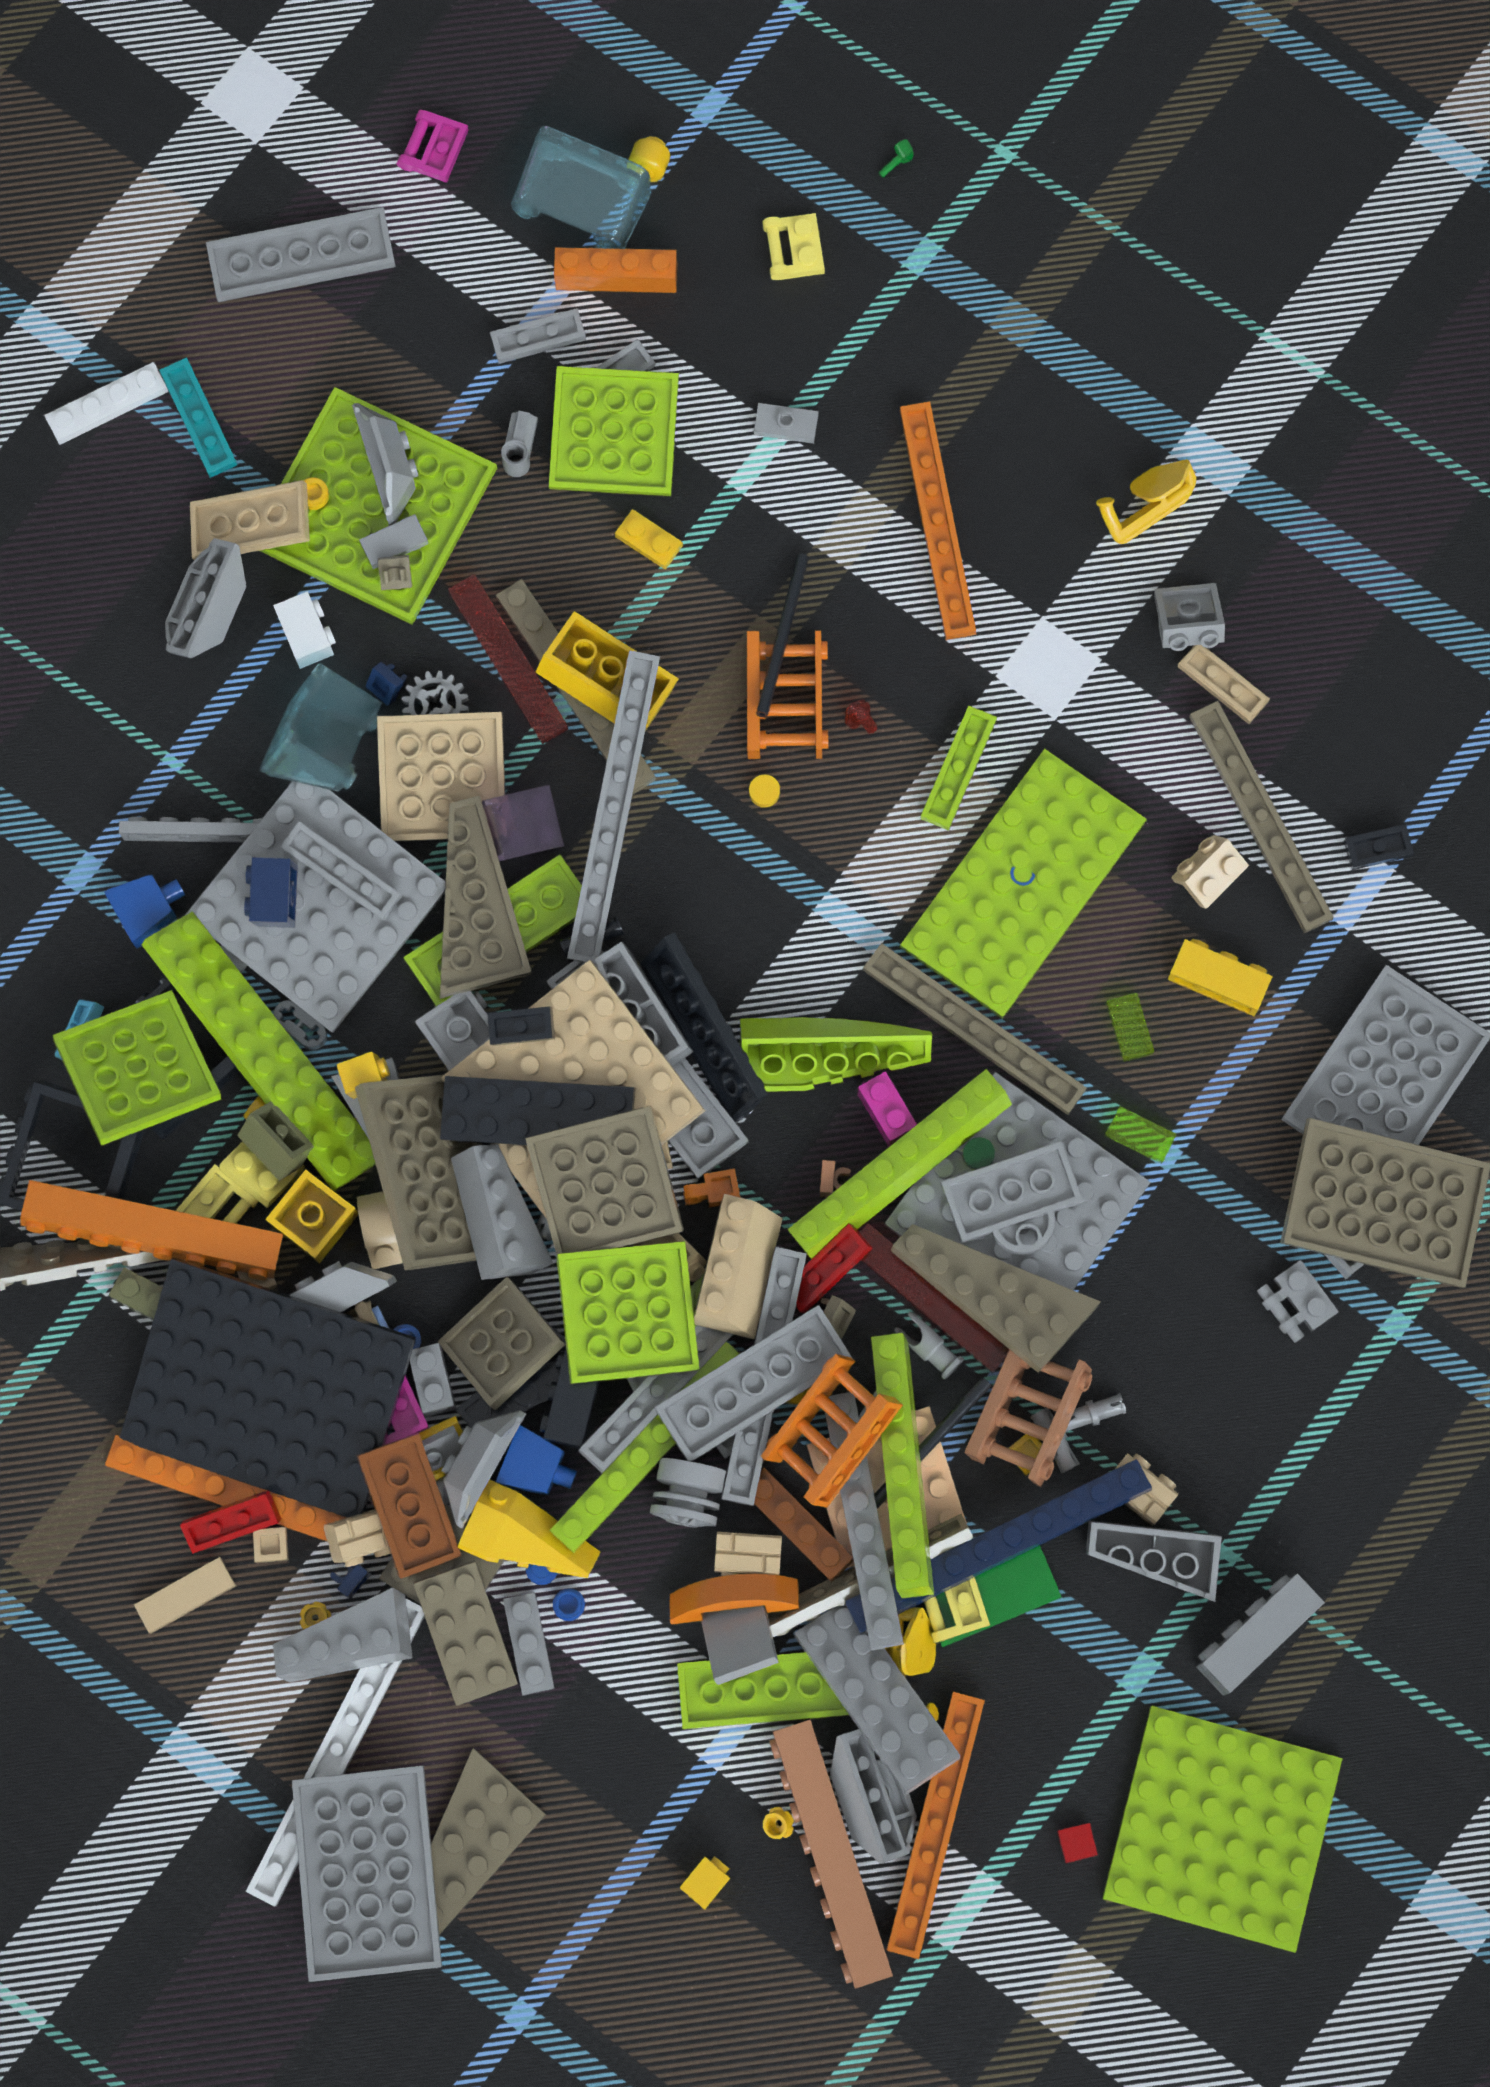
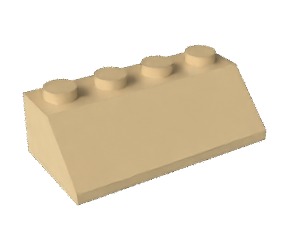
M724 1194L694 1313L695 1325L755 1339L774 1248L777 1245L783 1218L756 1201Z

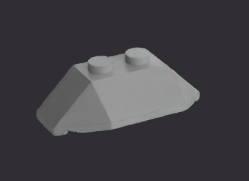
M356 403L352 407L390 526L397 522L416 487L413 478L419 475L414 459L407 460L405 450L410 449L405 431L399 432L395 421Z
M214 538L209 543V547L201 552L191 563L165 621L166 651L187 658H193L223 642L246 589L239 545Z
M338 1261L322 1270L325 1275L322 1278L314 1281L313 1277L310 1276L295 1284L297 1291L290 1294V1296L342 1312L397 1282L394 1275L354 1262L341 1266Z
M516 1410L474 1423L472 1428L466 1426L457 1441V1443L462 1445L456 1457L452 1454L449 1455L441 1470L446 1474L443 1481L455 1524L460 1528H463L526 1413Z
M860 1729L837 1736L830 1776L851 1838L880 1864L910 1854V1842L913 1837L917 1817L910 1795H905Z

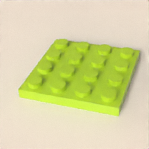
M557 366L549 489L671 496L679 373Z
M172 990L53 1035L57 1050L101 1146L221 1099L220 1091Z
M685 1241L556 1255L570 1384L700 1370Z

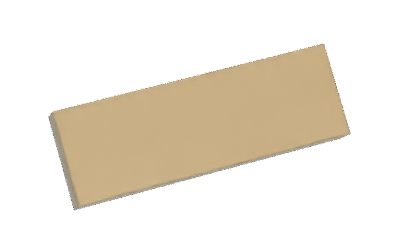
M1194 645L1178 663V668L1248 724L1253 721L1270 700L1249 681L1202 645Z
M219 1557L134 1604L148 1633L152 1634L234 1588L236 1584L222 1558Z

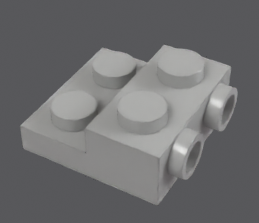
M1216 583L1154 589V599L1159 618V633L1163 648H1171L1174 651H1182L1187 646L1192 645L1212 648L1218 643L1225 641V622Z
M467 991L453 995L415 1021L448 1071L489 1040L488 1015L484 1011V1008L488 1005L478 991L474 993Z

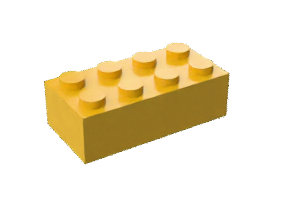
M574 611L543 655L535 673L615 724L629 650H635ZM658 666L645 731L671 694L679 679Z

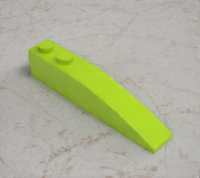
M835 1018L740 1019V1047L746 1052L749 1063L756 1075L762 1080L766 1092L806 1091L814 1089V1085L831 1082L832 1085L843 1082V1078L861 1074L863 1078L874 1075L875 1071L886 1068L893 1071L931 1062L932 1033L930 1031L884 1023Z

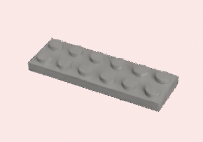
M384 207L206 242L218 302L396 267Z
M818 1305L657 1405L654 1409L685 1459L692 1462L810 1388L822 1373L825 1362L835 1354L851 1357V1355Z
M846 1604L831 1608L794 1633L796 1640L905 1795L960 1759V1754L887 1651L885 1649L871 1650L867 1630L859 1632Z

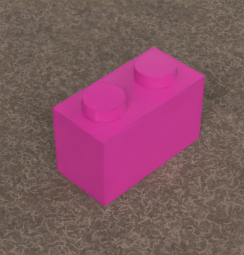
M886 1071L858 1087L857 1094L888 1147L917 1125Z

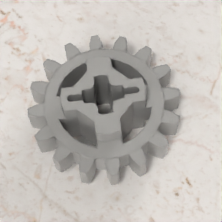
M427 671L425 674L426 679L423 681L417 676L414 677L416 686H406L410 697H402V702L409 705V707L402 709L403 715H417L415 712L416 701L423 706L421 715L469 713V707L462 705V703L469 700L468 695L459 694L464 689L463 684L459 683L454 686V676L450 675L445 680L443 679L442 671H438L435 678H432L430 672ZM430 686H438L434 690H424L425 688ZM451 692L456 699L455 709L447 701ZM440 699L442 708L435 707L432 711L429 702L435 703Z

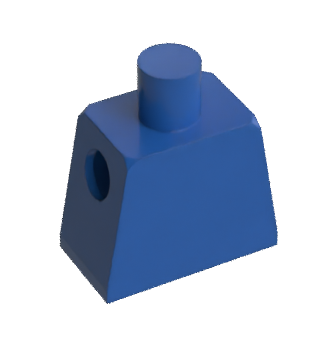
M147 875L104 891L136 949L142 946L141 944L146 938L165 928L177 918L169 904L185 896L177 879L159 887L153 875Z
M520 1425L511 1441L496 1482L511 1489L549 1495L553 1483L571 1489L577 1471L561 1465L565 1455L563 1450Z

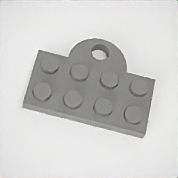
M1062 1141L941 1182L961 1243L992 1233L994 1239L1002 1248L1020 1255L1034 1253L1047 1244L1054 1231V1212L1083 1202ZM1032 1229L1037 1235V1241L1033 1245L1022 1244L1019 1240L1020 1231Z

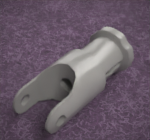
M909 1312L908 1316L921 1329V1342L911 1339L903 1330L897 1327L894 1329L896 1334L903 1333L909 1347L924 1361L929 1360L942 1373L941 1377L946 1380L961 1365L964 1358L962 1356L957 1357L944 1345L943 1338L916 1314Z

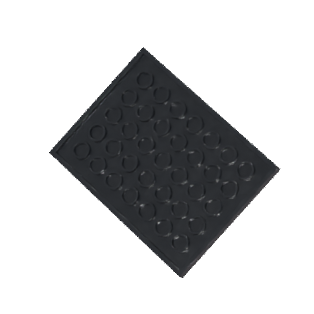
M174 1257L169 1264L120 1438L138 1447L347 1518L360 1515L365 1512L370 1493L356 1455L385 1445L416 1337Z

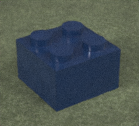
M252 857V865L246 866V884H250V897H245L244 914L249 916V921L257 927L295 928L298 865L291 859Z

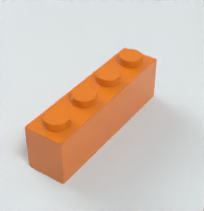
M555 248L556 290L676 293L677 252L676 250Z

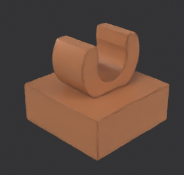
M823 1160L820 1197L827 1198L833 1193V1188L836 1191L842 1185L837 1182V1179L842 1175L850 1176L851 1170L842 1167L835 1171V1161Z

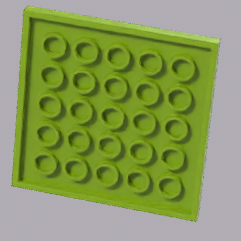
M334 387L281 483L296 482L311 477L319 478L328 487L329 500L324 507L318 510L308 509L310 541L260 550V552L413 625L495 474L497 464ZM356 403L395 421L399 432L405 431L410 449L405 450L407 460L414 459L419 476L413 478L416 489L397 520L399 522L415 514L429 543L406 554L409 555L413 584L411 588L381 591L379 567L372 568L359 539L388 527L389 524L352 407Z
M1150 1706L1102 1899L1296 1953L1343 1758Z

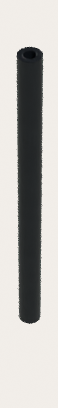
M800 553L796 557L756 715L762 718L768 717L809 560L806 554Z
M982 1377L919 1445L921 1462L992 1386L985 1378ZM886 1481L874 1493L877 1509L887 1499Z

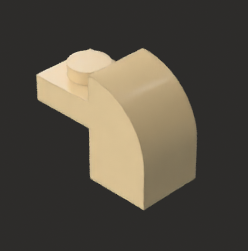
M384 1192L357 1197L363 1240L368 1251L372 1269L403 1263Z

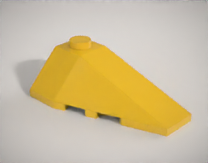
M490 1479L473 1509L457 1547L490 1562L498 1563L499 1559L517 1562L519 1567L528 1568L529 1564L544 1566L550 1572L588 1578L600 1555V1551L587 1541L573 1554L550 1532V1529L558 1520L519 1492Z

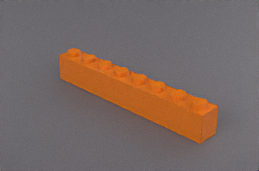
M29 1180L20 1216V1225L26 1226L25 1229L33 1233L42 1234L45 1231L58 1233L57 1235L60 1238L66 1240H76L78 1237L87 1239L91 1244L99 1247H108L111 1244L121 1246V1249L128 1253L138 1254L140 1251L153 1253L155 1258L161 1260H171L172 1257H176L200 1266H204V1264L215 1266L218 1271L234 1274L235 1271L248 1273L250 1278L256 1280L274 1278L283 1237L282 1233Z

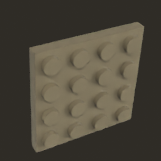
M651 1105L525 1138L556 1255L619 1248L684 1230Z

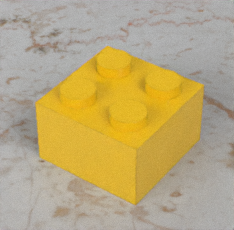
M305 1169L265 1220L320 1263L359 1214L354 1206Z

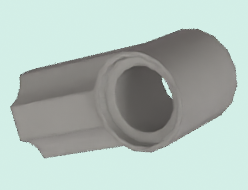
M518 411L511 414L506 441L501 449L504 471L512 477H521L530 468V455L538 418L529 412ZM514 455H519L523 457L520 461L517 462L509 460V458Z

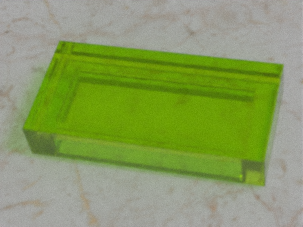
M1133 993L1107 1000L1106 1005L1123 1062L1154 1054L1155 1051L1138 994Z
M1119 1106L1105 1134L1106 1137L1161 1164L1177 1135Z

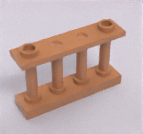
M1009 1349L964 1453L972 1460L982 1464L985 1463L987 1457L993 1455L1030 1470L1028 1479L1036 1486L1042 1487L1044 1480H1048L1053 1472L1054 1463L1052 1461L1083 1391L1088 1390L1091 1384L1092 1369L1082 1360L1078 1361L1075 1370L1049 1361L1041 1372L1069 1382L1061 1400L1022 1385L1021 1378L1024 1371L1031 1366ZM1018 1396L1056 1411L1049 1429L1009 1414L1008 1408L1012 1399ZM1006 1426L1042 1440L1043 1444L1036 1459L997 1444L995 1438L999 1429Z

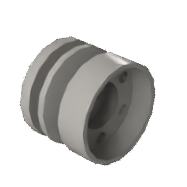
M660 1458L657 1481L670 1487L669 1491L654 1492L653 1498L667 1503L666 1506L651 1505L650 1514L661 1517L666 1522L694 1528L716 1526L717 1517L704 1513V1510H719L720 1504L707 1499V1494L723 1492L726 1471L696 1462Z

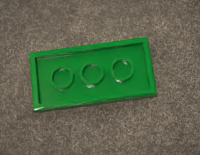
M1040 1545L976 1576L975 1580L990 1626L942 1641L940 1645L943 1648L1062 1598ZM945 1592L937 1595L936 1598L945 1626L950 1628L955 1626Z

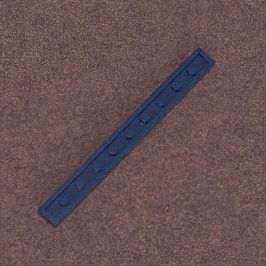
M1135 1459L931 1559L934 1595L901 1598L896 1590L895 1577L892 1578L898 1614L1152 1491V1486L1140 1463ZM859 1594L845 1601V1604L861 1633L867 1630Z

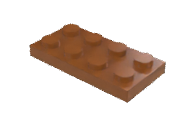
M419 1433L356 1455L400 1579L462 1556L460 1549L457 1548L458 1544Z

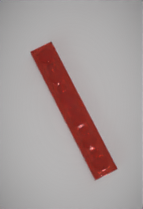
M475 574L449 588L450 596L541 744L567 731V723Z
M868 1223L860 1234L873 1248L861 1261L993 1374L1005 1360L1009 1348L891 1251L893 1244Z

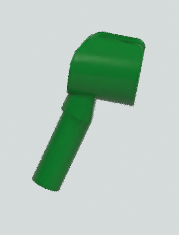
M907 139L898 142L894 146L897 156L878 172L882 178L900 163H907L913 159L914 152Z

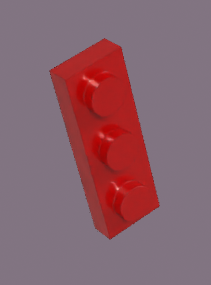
M848 1224L804 1266L796 1307L801 1313H806L873 1248L854 1225Z
M267 1490L183 1520L180 1527L193 1554L275 1525L282 1518L270 1491Z

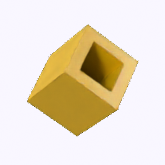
M373 1052L336 1064L345 1094L352 1099L358 1098L355 1087L359 1084L387 1081L386 1077L390 1076L385 1059H380Z
M715 1856L711 1861L704 1857L680 1886V1889L703 1909H706L730 1880V1877L726 1875L729 1868Z

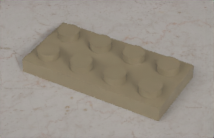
M475 1560L413 1582L456 1706L518 1684Z

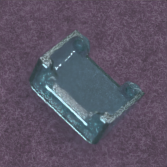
M542 126L535 137L512 199V210L518 216L525 219L538 217L541 212L593 234L594 241L597 243V248L625 249L651 196L650 175L645 168L632 161L554 128Z
M319 663L290 700L259 770L270 777L337 792L342 788L348 790L357 776V773L353 772L355 765L351 761L363 734L367 730L372 732L377 726V716H379L377 713L382 702Z

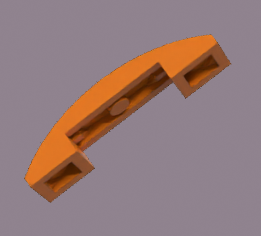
M736 1574L710 1578L687 1585L670 1594V1623L679 1624L703 1621V1613L763 1605H765L767 1613L799 1609L798 1579L772 1574Z

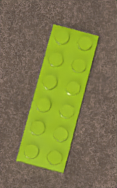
M558 855L507 889L526 953L575 921L582 885L561 855ZM443 932L403 957L436 1007L452 997L448 996L440 999Z
M806 1652L777 1655L779 1663L719 1685L716 1684L713 1678L710 1660L677 1663L683 1730L849 1716V1714Z

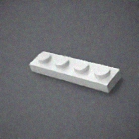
M152 362L44 416L59 445L169 391L156 365Z

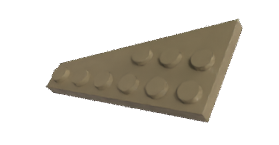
M480 796L449 804L440 999L531 975V968Z
M914 1224L907 1229L891 1248V1251L1038 1373L1100 1304V1301Z
M80 1239L74 1243L53 1240L45 1243V1245H32L29 1242L15 1244L13 1247L0 1248V1291L6 1290L5 1287L21 1281L23 1285L29 1286L76 1277L77 1270L93 1268L94 1273L107 1271L106 1268L119 1262L123 1266L129 1267L161 1261V1259L155 1258L153 1253L140 1251L138 1254L123 1251L121 1246L111 1244L108 1247L95 1246L87 1239Z
M474 1748L431 1843L439 1935L546 1815Z

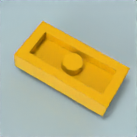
M633 509L615 532L617 539L665 570L683 547L682 541Z

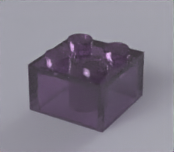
M549 785L482 801L499 861L564 846Z

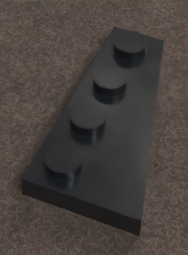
M554 1328V1331L559 1335V1337H560V1338L564 1341V1343L566 1344V1341H565V1339L563 1338V1336L558 1332V1330H557L556 1328ZM566 1345L563 1346L560 1350L565 1351ZM559 1351L496 1410L491 1408L477 1391L456 1408V1411L472 1428L475 1422L516 1410L526 1412L549 1401L548 1394L552 1381L558 1382L560 1370L555 1369Z

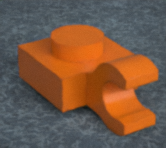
M735 1169L703 1174L704 1183L683 1186L685 1205L697 1204L708 1199L710 1208L720 1206L724 1194L740 1197Z

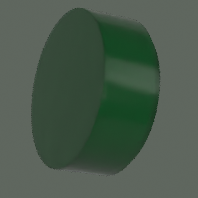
M977 1137L966 1143L963 1150V1160L969 1168L977 1170L991 1165L994 1161L995 1149L989 1140Z

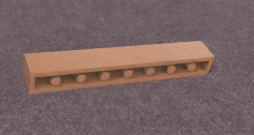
M811 1720L774 1731L775 1739L769 1740L774 1759L781 1758L785 1769L779 1772L784 1790H791L795 1800L794 1803L789 1804L795 1823L801 1821L805 1831L804 1835L799 1836L805 1855L812 1853L815 1866L810 1868L815 1887L822 1885L826 1897L820 1900L825 1918L832 1917L836 1928L835 1931L830 1932L835 1950H843L846 1963L840 1964L846 1984L853 1982L856 1989L892 1977V1971Z

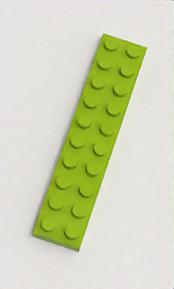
M193 911L143 941L141 944L263 1102L265 1104L272 1102L314 1145L307 1158L334 1192L376 1165L370 1141L362 1127Z

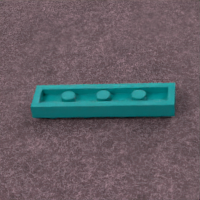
M184 358L160 369L162 378L209 477L211 478L238 466L188 359Z

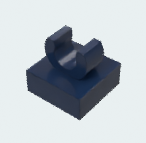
M380 662L373 667L365 687L389 706L396 701L407 676L403 674L401 677H398L393 672L395 665L389 664L386 666Z
M357 1564L356 1567H347L348 1573L344 1577H339L334 1572L330 1574L331 1578L340 1584L337 1589L349 1599L357 1593L372 1575L360 1564Z

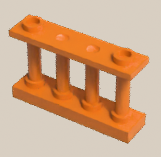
M747 631L748 759H760V749H766V746H816V759H822V749H828V730H822V660L828 659V642L821 641V631H815V644L786 645L783 657L815 656V674H779L776 686H815V703L771 704L768 716H816V733L766 734V731H760V719L766 718L756 715L760 690L763 688L766 671H760V660H766V657H771L774 644H766V641H760L759 631Z
M835 1354L825 1362L822 1373L779 1432L768 1440L766 1449L761 1455L764 1460L781 1463L784 1459L809 1483V1490L803 1497L812 1505L827 1508L903 1406L892 1396L878 1394L877 1397H874L848 1373L855 1361L851 1357ZM839 1383L866 1406V1412L857 1423L829 1398ZM820 1409L847 1432V1438L838 1449L810 1424ZM802 1434L828 1458V1464L820 1474H817L791 1449Z

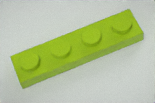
M968 705L922 811L921 820L948 831L950 830L997 721L996 716Z

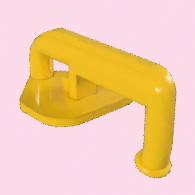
M1187 459L1149 469L1130 484V490L1134 495L1150 503L1121 523L1113 507L1115 500L1111 497L1098 499L1096 504L1099 506L1102 518L1114 541L1119 544L1129 542L1186 503L1196 486V475L1190 461Z
M913 1607L898 1614L904 1644L885 1648L904 1677L905 1675L914 1676L930 1672L934 1666L936 1656V1643L933 1642L931 1636L934 1632L929 1618L923 1608ZM904 1621H910L904 1633ZM930 1702L926 1708L937 1721L938 1709L934 1703Z

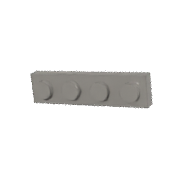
M301 822L296 824L281 845V848L382 920L386 919L402 897V894Z

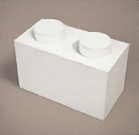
M307 591L273 605L300 669L334 655L331 645L336 642L330 627H322L319 618L323 617L324 614L318 599L311 601Z

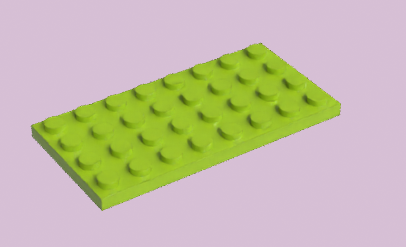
M1044 749L906 936L900 948L1003 1019L1147 819ZM1011 868H1015L1013 874L1015 879L1019 882L1029 881L1032 877V873L1035 874V878L1028 885H1018L1011 879Z

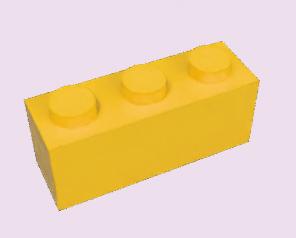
M1185 939L1168 980L1255 1017L1272 979L1271 975L1266 974L1267 970L1256 964L1247 966L1240 963L1238 958L1231 953L1221 951L1219 954L1208 949L1209 946L1200 940L1192 939L1188 941Z

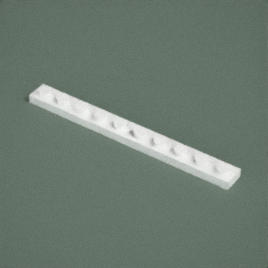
M406 1599L410 1640L412 1642L425 1616L420 1605ZM402 1660L360 1668L304 1779L344 1775ZM293 1800L246 1890L247 1893L274 1907L277 1906L299 1863Z

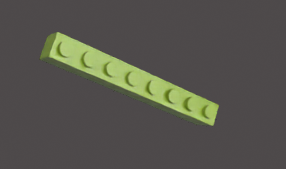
M987 1069L984 1070L788 1228V1231L812 1260L848 1224H852L856 1229H859L1010 1107L1012 1103L1006 1091Z
M903 1333L871 1337L877 1396L878 1394L895 1397L903 1405L881 1434L896 1590L901 1598L934 1595L909 1345Z

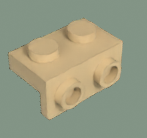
M1216 835L1203 840L1198 847L1199 850L1191 858L1180 863L1177 867V872L1171 877L1175 883L1183 885L1198 905L1205 909L1249 866L1227 838Z

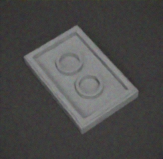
M765 1605L703 1613V1621L701 1622L713 1678L717 1685L779 1663Z

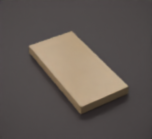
M301 480L190 502L192 559L195 560L201 552L207 549L209 543L214 538L236 543L239 545L241 554L310 541L307 483Z

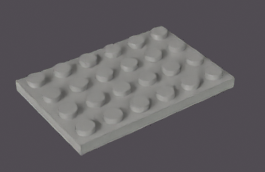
M1386 965L1281 1120L1302 1134L1304 1133L1306 1119L1312 1118L1419 1145L1489 1041L1490 1033Z
M424 1766L292 1780L309 1982L442 1967Z

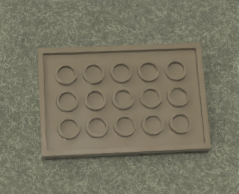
M443 1075L367 1082L355 1087L405 1271L476 1261L451 1158L472 1146L482 1145V1143L440 1140L444 1081L441 1079Z
M1308 1118L1305 1123L1280 1243L1454 1287L1465 1288L1487 1186L1490 1163Z

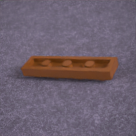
M763 1468L760 1472L754 1505L832 1583L854 1561L853 1556Z

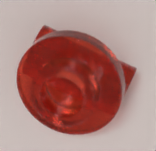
M858 700L848 706L845 712V724L849 728L856 729L862 725L866 732L870 734L877 730V724L870 715V704L868 702Z

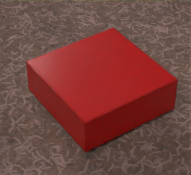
M1090 1823L1057 1831L1065 1863L1098 1855Z

